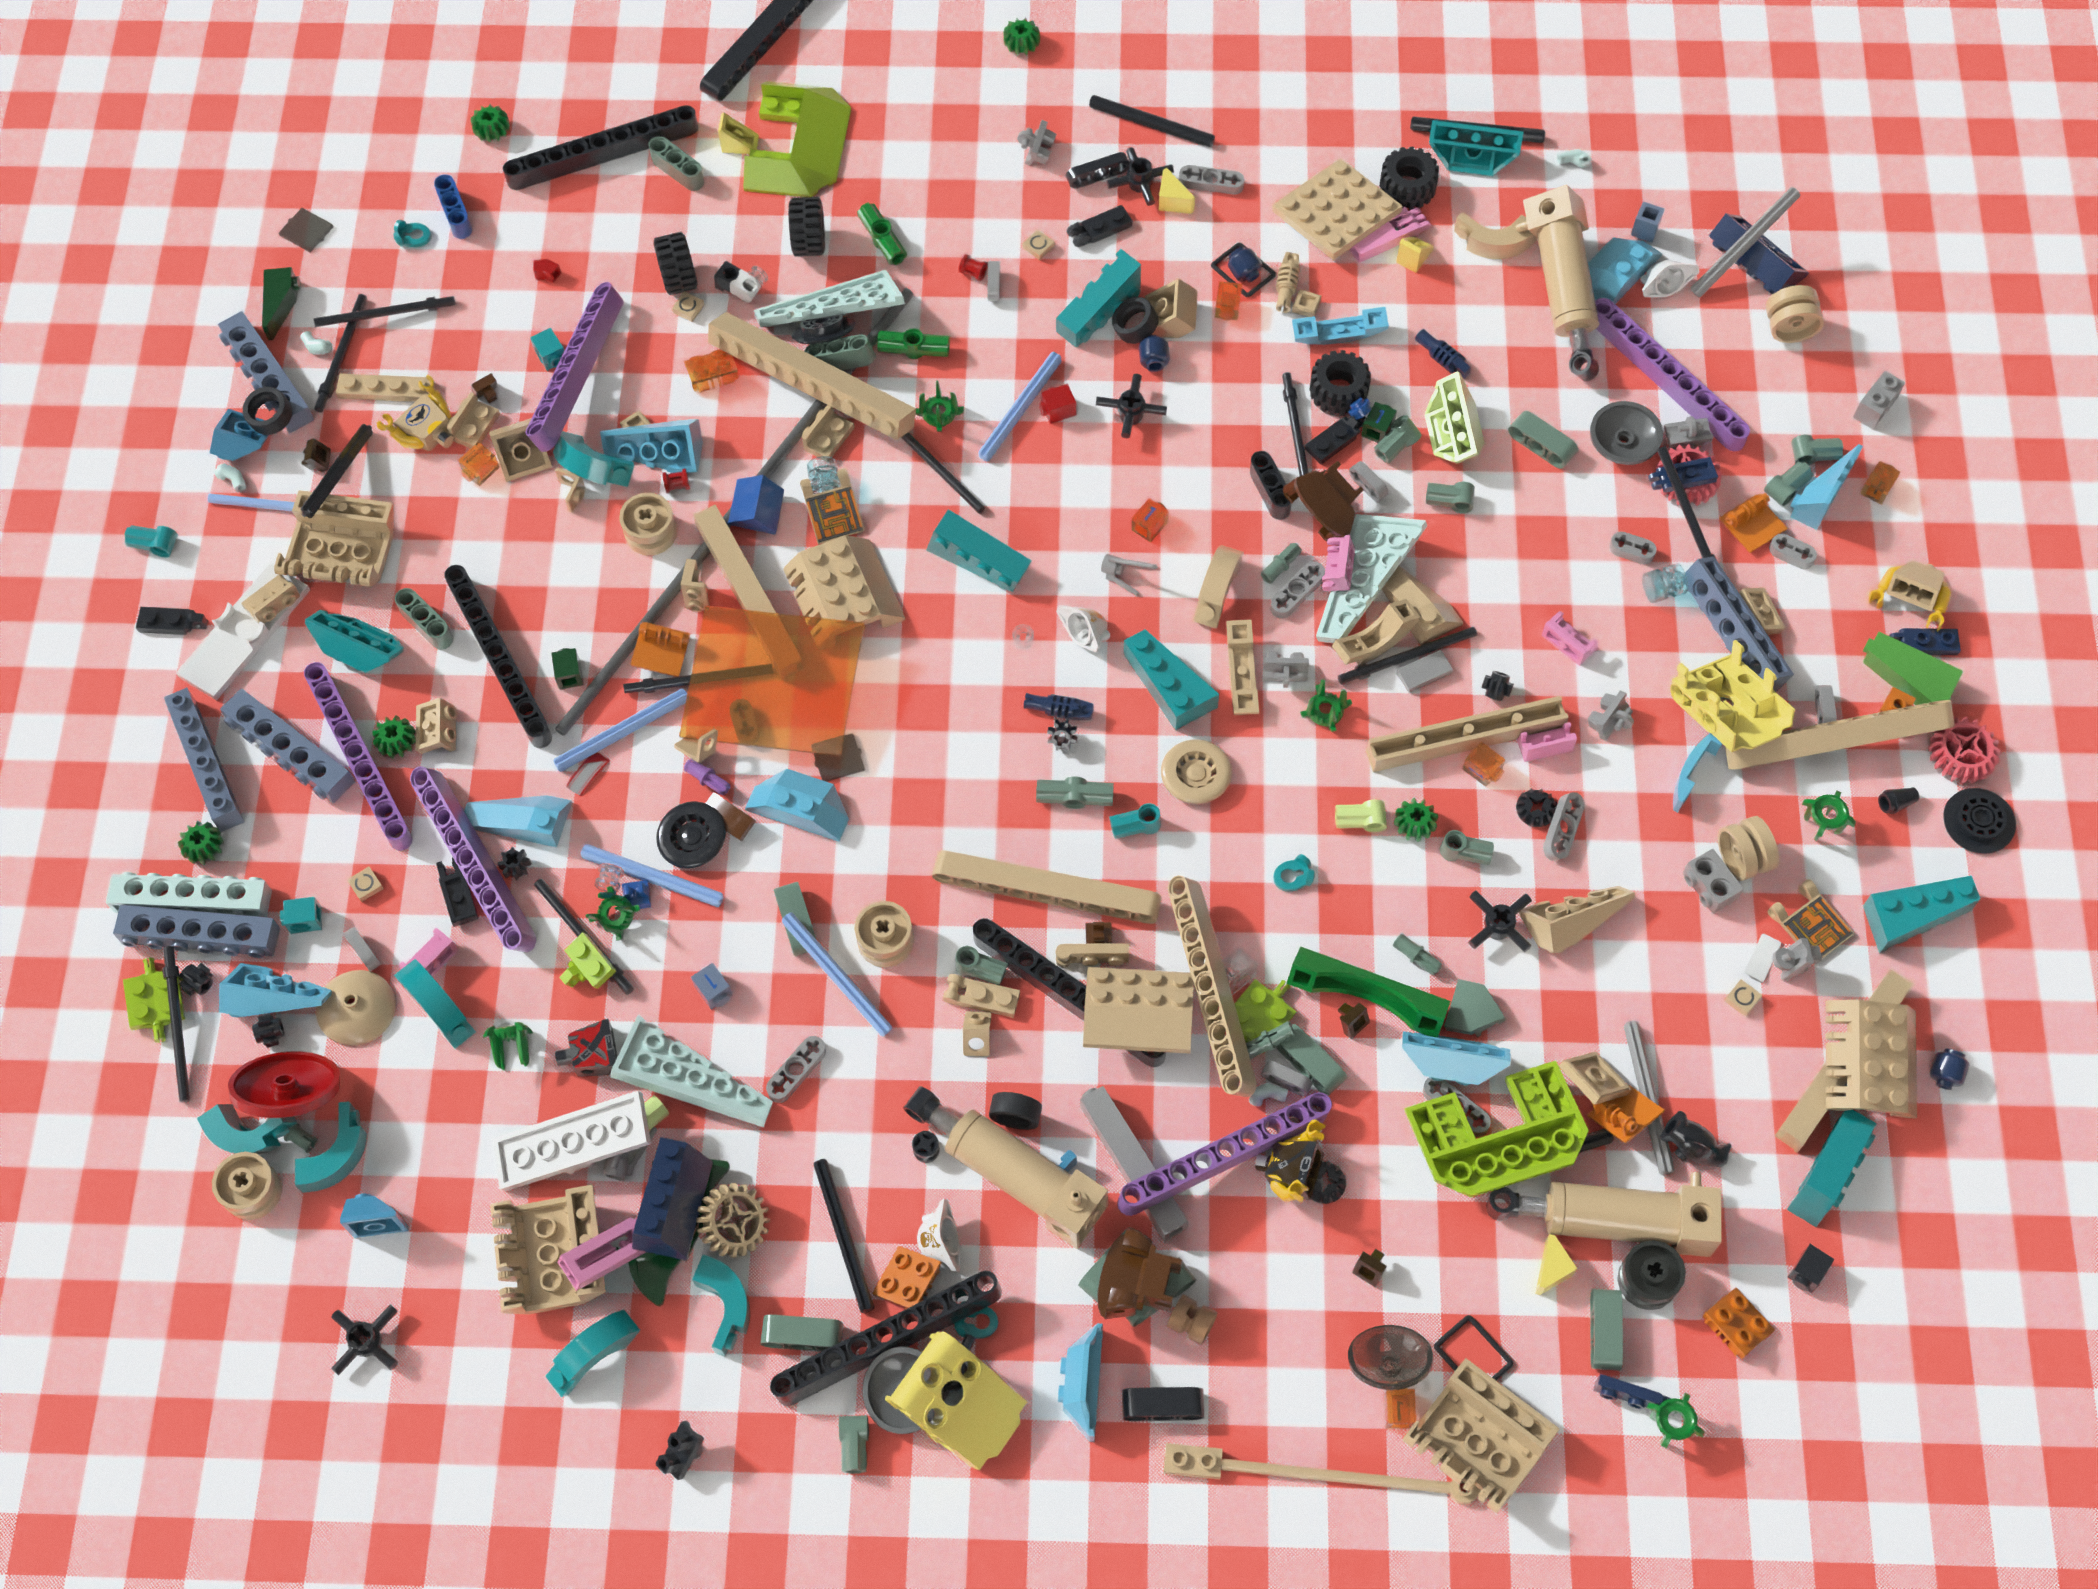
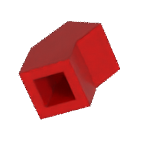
M549 259L533 260V273L536 280L546 279L554 283L561 275L559 264Z

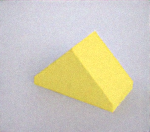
M723 112L718 129L722 153L750 154L751 149L757 150L759 134Z
M1167 168L1164 169L1159 194V210L1193 213L1195 197Z
M1415 236L1402 238L1399 243L1396 263L1417 273L1435 246Z
M1549 1234L1544 1245L1535 1292L1538 1295H1542L1572 1277L1577 1270V1267L1556 1236Z

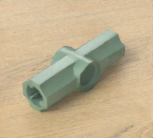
M1077 776L1067 777L1064 781L1037 779L1036 803L1063 804L1070 809H1081L1085 805L1113 806L1114 783L1087 782L1086 779Z

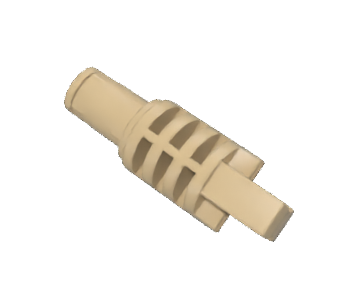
M1286 252L1279 267L1276 284L1278 292L1276 310L1281 312L1282 307L1283 313H1288L1291 309L1292 295L1297 290L1299 278V254Z

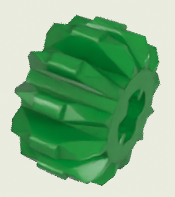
M1016 17L1015 22L1009 21L1007 27H1004L1003 43L1005 47H1008L1009 53L1015 51L1017 56L1020 53H1024L1027 56L1028 51L1035 52L1036 46H1039L1040 30L1035 25L1034 20L1028 22L1026 17L1023 20H1019Z
M490 103L486 108L481 105V110H474V116L470 117L472 131L481 141L486 139L489 143L493 139L499 141L500 136L506 137L507 130H510L508 115L499 105L493 107Z
M395 715L393 720L385 716V723L383 724L377 722L378 730L372 731L374 737L373 744L381 755L385 756L388 754L393 759L396 754L403 757L405 750L412 752L411 744L416 743V730L414 726L410 725L409 720L406 718L401 720L399 716Z
M1415 797L1411 799V803L1404 800L1401 808L1396 809L1394 825L1399 827V835L1407 834V841L1411 839V836L1415 837L1417 842L1421 841L1422 836L1428 839L1431 836V832L1436 831L1437 824L1435 822L1438 820V814L1433 813V805L1425 806V799L1421 803H1417Z
M197 820L195 827L187 825L188 831L180 832L182 840L177 842L178 847L181 849V855L191 863L196 864L199 861L205 865L206 860L209 858L215 861V853H222L220 846L224 844V839L221 837V831L207 821L205 824H202Z

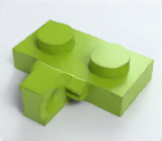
M582 932L564 950L571 958V961L568 963L569 968L559 978L565 985L571 988L579 981L584 982L588 980L594 988L598 989L616 972V969L588 934Z

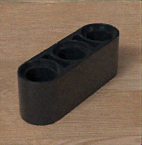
M1256 451L1251 456L1250 477L1270 515L1277 520L1286 519L1291 513L1292 506L1283 493L1286 483L1272 456L1266 451Z
M1150 1387L1122 1390V1419L1125 1421H1192L1205 1418L1203 1388Z

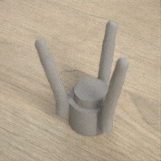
M1107 553L1101 564V572L1106 573L1105 579L1115 582L1138 596L1139 592L1117 578L1116 575H1122L1125 565L1156 569L1157 565L1122 559Z
M653 1127L649 1133L650 1140L653 1139V1136L657 1132L656 1127ZM647 1146L638 1149L630 1164L627 1163L628 1158L620 1154L607 1158L603 1167L605 1170L604 1175L620 1181H624L626 1175L632 1176L634 1167Z

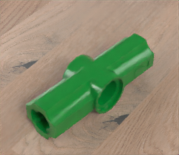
M867 202L861 205V208L857 211V216L872 237L873 245L880 249L890 265L896 266L902 263L907 257V252L892 231L891 223L884 219L874 203Z
M915 328L908 329L905 332L880 331L878 333L877 349L878 352L905 354L910 359H918L923 355L948 357L950 336L923 334L919 329Z

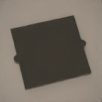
M301 207L292 218L288 219V223L278 234L280 237L311 253L320 242L324 241V237L334 226L332 223Z
M853 733L811 745L816 760L814 766L818 767L823 781L827 782L865 771L861 758L862 751L858 748Z

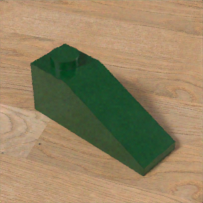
M292 267L264 269L262 328L268 340L275 338L297 301L298 290H301L300 278L295 276Z

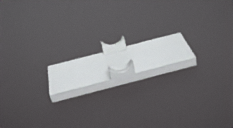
M269 563L233 606L227 602L223 614L219 618L212 620L215 628L176 672L178 678L217 701L310 591L309 586L295 577L289 576V574L282 575L288 582H292L301 597L293 605L279 612L273 620L265 624L260 621L258 624L243 608L241 602L279 575L275 574L274 565Z
M635 1091L492 1139L499 1189L504 1192L564 1172L574 1174L579 1169L596 1167V1162L651 1144L643 1093L640 1091Z

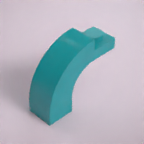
M562 431L553 450L554 457L560 465L584 479L606 485L607 482L625 487L629 485L635 466L634 462L607 456L591 449L585 444L581 435Z
M416 959L394 975L454 1049L476 1033L452 999Z
M349 1101L339 1102V1129L334 1144L321 1155L295 1159V1186L302 1193L320 1191L339 1183L359 1163L366 1146L367 1133L359 1126V1111Z
M217 1104L197 1118L208 1139L217 1147L230 1153L251 1152L257 1154L272 1151L281 1146L278 1138L289 1133V1128L297 1123L294 1116L271 1118L252 1130L242 1123L233 1104Z
M703 1254L692 1281L695 1287L714 1293L724 1303V1316L711 1347L716 1354L725 1357L728 1349L732 1350L737 1340L735 1332L747 1333L750 1322V1304L746 1291L734 1271L723 1262Z
M624 1309L600 1319L576 1336L552 1360L554 1366L546 1374V1379L561 1398L569 1395L594 1365L608 1355L627 1348L639 1333V1327Z

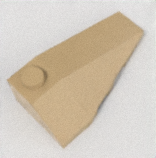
M1401 566L1397 567L1381 589L1390 603L1407 599L1421 618L1410 631L1420 645L1431 642L1463 625V621L1450 603Z
M1615 886L1588 892V897L1585 898L1567 896L1564 897V902L1550 905L1549 900L1523 908L1519 915L1537 946L1548 950L1550 953H1561L1565 948L1578 943L1634 899L1635 892L1621 886Z

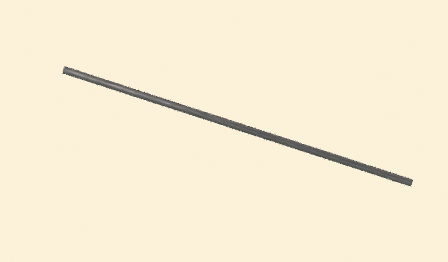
M905 288L901 292L905 304L890 306L867 335L872 348L878 341V333L889 328L914 296L910 289ZM856 368L842 371L851 375ZM818 399L815 400L756 476L764 475L770 478L801 439L804 430L815 421L817 413L821 409L824 410L827 404ZM731 507L723 516L728 528L732 526L728 525ZM705 541L690 558L697 561V567L702 564L710 553ZM685 565L555 727V730L560 735L565 736L633 651L637 643L640 624L642 622L654 624L679 593Z

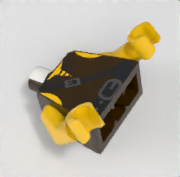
M1312 1120L1308 1124L1307 1130L1302 1134L1285 1141L1276 1142L1270 1156L1259 1154L1256 1158V1170L1265 1172V1178L1269 1182L1271 1190L1284 1202L1294 1200L1302 1202L1303 1199L1311 1200L1324 1157V1152L1316 1140L1321 1141L1324 1139L1325 1135L1320 1131L1326 1125L1317 1120Z

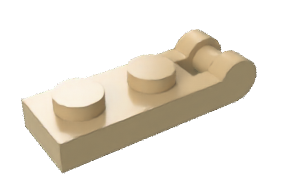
M1129 943L1060 944L1055 950L1056 964L1061 968H1066L1071 963H1082L1085 966L1108 963L1112 966H1120L1124 963H1129Z
M949 974L947 984H949L948 990L944 991L942 998L944 1002L1014 1018L1020 990L963 978L957 974ZM959 988L966 989L965 996L958 994Z

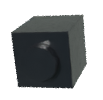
M1809 1244L1800 1255L1788 1278L1800 1290L1812 1293L1819 1286L1835 1259Z

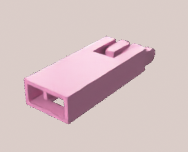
M1403 207L1400 214L1349 250L1358 263H1361L1398 246L1402 238L1418 237L1419 233L1429 229L1431 224L1428 220L1426 221V217L1424 214H1421V210L1418 207L1410 211Z
M630 1217L560 1256L558 1264L576 1291L646 1253L645 1251L632 1249V1235L637 1218L633 1220ZM626 1235L628 1239L625 1241L621 1240L618 1244L621 1249L615 1252L616 1248L612 1247L610 1243Z

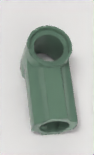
M1408 415L1397 418L1390 426L1391 431L1374 447L1375 454L1385 463H1390L1405 447L1415 444L1421 437V432Z
M1804 434L1796 436L1791 440L1795 464L1799 461L1812 465L1816 461L1840 460L1843 456V442L1839 438L1813 439L1811 435Z
M1798 461L1783 475L1780 476L1778 474L1773 477L1765 486L1764 492L1779 505L1785 506L1792 500L1797 491L1812 479L1814 474L1811 471V467L1805 462L1801 463Z
M1466 481L1457 482L1454 485L1428 482L1425 504L1451 507L1457 513H1469L1473 510L1475 486Z
M1452 830L1445 835L1439 849L1441 856L1448 861L1461 859L1490 865L1494 851V842L1466 837L1461 831ZM1448 843L1456 844L1458 849L1451 848Z
M962 946L958 949L955 957V969L959 975L964 977L973 976L995 985H1001L1008 963L978 953L972 946ZM963 958H970L973 960V963L965 965L961 960Z
M868 1415L839 1416L841 1471L848 1474L866 1472V1441L869 1440Z

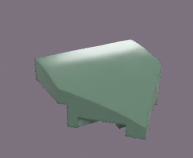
M1458 979L1444 1025L1447 1031L1469 1035L1475 1033L1479 1037L1482 1031L1497 1022L1501 1024L1506 1021L1505 1016L1484 984Z

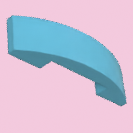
M1386 307L1364 309L1360 316L1317 322L1315 316L1292 319L1295 342L1326 345L1352 342L1371 337L1389 329Z
M1711 733L1695 746L1679 774L1673 794V811L1677 813L1695 785V782L1688 778L1707 751L1716 756L1723 745Z

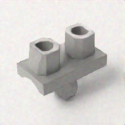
M1041 120L1039 128L1036 129L1035 133H1033V129L1027 128L1020 131L1017 136V141L1021 144L1022 149L1026 150L1030 147L1025 160V164L1029 166L1032 165L1033 161L1045 165L1051 153V150L1040 146L1043 144L1051 148L1056 137V133L1046 129L1048 122Z
M1693 416L1686 417L1685 421L1664 425L1669 449L1676 450L1679 444L1681 446L1688 444L1694 447L1703 446L1704 443L1712 442L1713 440L1707 418L1694 419Z
M1268 652L1267 656L1263 658L1262 681H1283V688L1289 687V681L1307 682L1309 658H1304L1302 652H1293L1290 654V658H1280L1278 652Z
M1620 690L1617 695L1605 693L1601 699L1600 706L1601 709L1606 711L1603 714L1592 711L1589 715V727L1598 731L1600 739L1607 741L1614 729L1616 731H1620L1621 728L1630 729L1634 724V720L1631 717L1633 711L1625 700L1627 697L1626 692Z
M1800 938L1788 948H1779L1773 954L1774 966L1782 970L1781 981H1789L1797 974H1803L1808 971V967L1811 964H1818L1822 961L1820 947L1809 946L1808 938Z

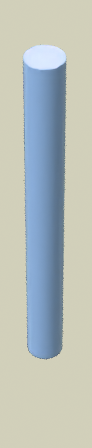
M211 493L207 497L208 503L292 511L295 503Z

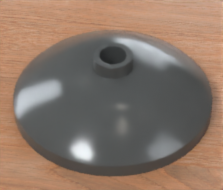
M1617 401L1605 405L1594 415L1590 425V438L1595 449L1606 459L1618 464L1634 465L1649 460L1657 453V449L1660 448L1663 440V429L1658 417L1647 407L1635 402Z
M910 1347L889 1349L880 1354L871 1363L865 1374L863 1400L866 1410L878 1426L891 1433L909 1434L921 1430L917 1424L885 1400L886 1396H892L922 1354L920 1350ZM927 1368L924 1372L925 1381L930 1378V1368ZM942 1388V1393H941L942 1400H943V1391H944V1388ZM931 1409L928 1413V1422L934 1418V1409Z

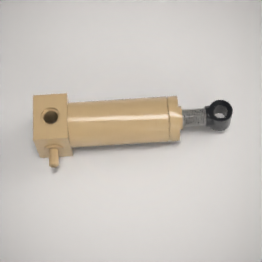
M1566 184L1523 200L1526 221L1516 224V230L1519 233L1529 230L1538 239L1554 332L1560 337H1570L1573 352L1569 360L1570 371L1581 380L1590 381L1598 375L1599 364L1593 358L1587 333L1598 328L1599 319L1582 233L1589 230L1584 200ZM1587 362L1586 368L1581 370V366Z
M922 1086L916 1089L903 1107V1110L921 1124L925 1122L931 1123L949 1135L945 1146L946 1153L1044 1218L1047 1230L1076 1249L1079 1248L1108 1207V1190L1077 1169L1071 1175L974 1109L968 1111L959 1119L942 1107L939 1098Z
M1692 1172L1690 1174V1185H1681L1677 1193L1551 1182L1548 1194L1544 1198L1521 1196L1510 1188L1503 1187L1493 1190L1486 1203L1487 1213L1491 1218L1498 1221L1506 1220L1509 1217L1517 1218L1519 1215L1543 1217L1546 1222L1547 1233L1552 1235L1640 1243L1654 1240L1671 1245L1678 1254L1711 1257L1721 1244V1188L1703 1187L1701 1173ZM1502 1199L1506 1201L1508 1207L1499 1208L1495 1204V1200Z

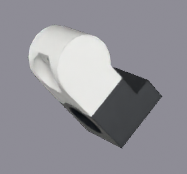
M726 260L714 275L716 289L722 292L726 290L744 302H751L761 289V284L756 278Z

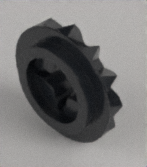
M1531 788L1525 793L1522 792L1518 798L1516 812L1525 824L1533 827H1543L1551 823L1557 802L1552 798V793L1548 794L1542 788L1539 790ZM1543 802L1541 810L1536 809L1531 812L1533 803Z
M1328 1160L1322 1162L1317 1179H1322L1326 1172L1328 1181L1332 1182V1184H1328L1324 1192H1322L1321 1182L1316 1181L1311 1197L1313 1201L1321 1204H1330L1341 1198L1346 1188L1345 1174H1343L1339 1165H1334Z

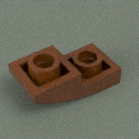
M714 792L706 802V804L717 809L722 815L726 832L741 842L756 822L755 819Z

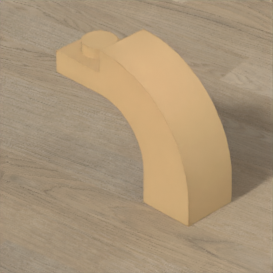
M1463 212L1456 218L1454 232L1461 239L1468 241L1467 251L1480 257L1489 259L1511 258L1523 253L1537 241V237L1529 230L1517 232L1516 224L1526 221V217L1523 215L1510 226L1502 229L1484 227Z
M1223 545L1217 548L1209 564L1198 596L1199 601L1193 618L1194 622L1213 628L1218 627L1228 591L1240 569L1244 555L1243 551Z
M1407 599L1390 603L1373 624L1357 634L1337 639L1332 647L1345 665L1354 662L1358 665L1367 663L1379 657L1402 640L1421 617Z

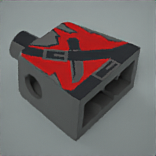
M609 1018L570 1032L568 1034L570 1048L555 1051L558 1067L572 1064L576 1075L579 1077L611 1075V1070L618 1057L613 1027Z

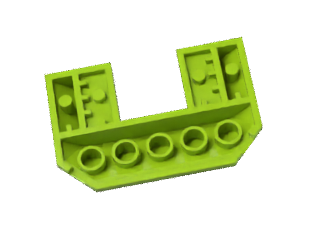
M771 81L762 83L763 97L759 118L762 120L797 123L791 153L750 150V155L744 157L743 190L813 197L818 194V190L827 184L831 186L837 182L851 107L833 87Z
M1555 1060L1507 1075L1505 1083L1524 1124L1478 1139L1473 1134L1455 1092L1404 1108L1434 1182L1472 1198L1574 1165L1589 1130L1557 1061Z

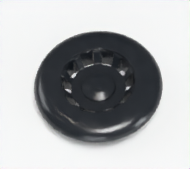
M842 314L804 320L801 322L800 327L793 331L791 337L794 341L801 344L826 343L849 334L855 328L856 322L852 318L843 317Z
M1981 788L1964 789L1955 793L1945 805L1943 821L1946 831L1954 842L1968 851L1982 854L1993 853L2006 847L2014 837L2016 831L2015 815L2009 804L1992 791Z
M697 801L679 804L666 813L658 826L656 834L658 850L668 863L676 867L696 868L711 861L721 850L726 837L725 822L717 809L709 804Z

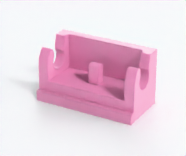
M1350 535L1329 538L1327 545L1336 544L1339 546H1329L1327 549L1325 575L1322 577V582H1324L1322 585L1323 591L1350 590L1355 557V547Z
M1559 611L1545 623L1541 636L1580 666L1597 650L1598 641L1596 639L1589 641L1564 621L1562 617L1564 614Z
M1564 723L1562 728L1527 735V732L1520 733L1517 743L1524 762L1573 751L1577 737L1575 733L1570 734L1571 723Z
M435 928L432 931L434 936L407 963L402 961L399 964L400 970L416 959L433 976L458 949L453 940L438 928Z

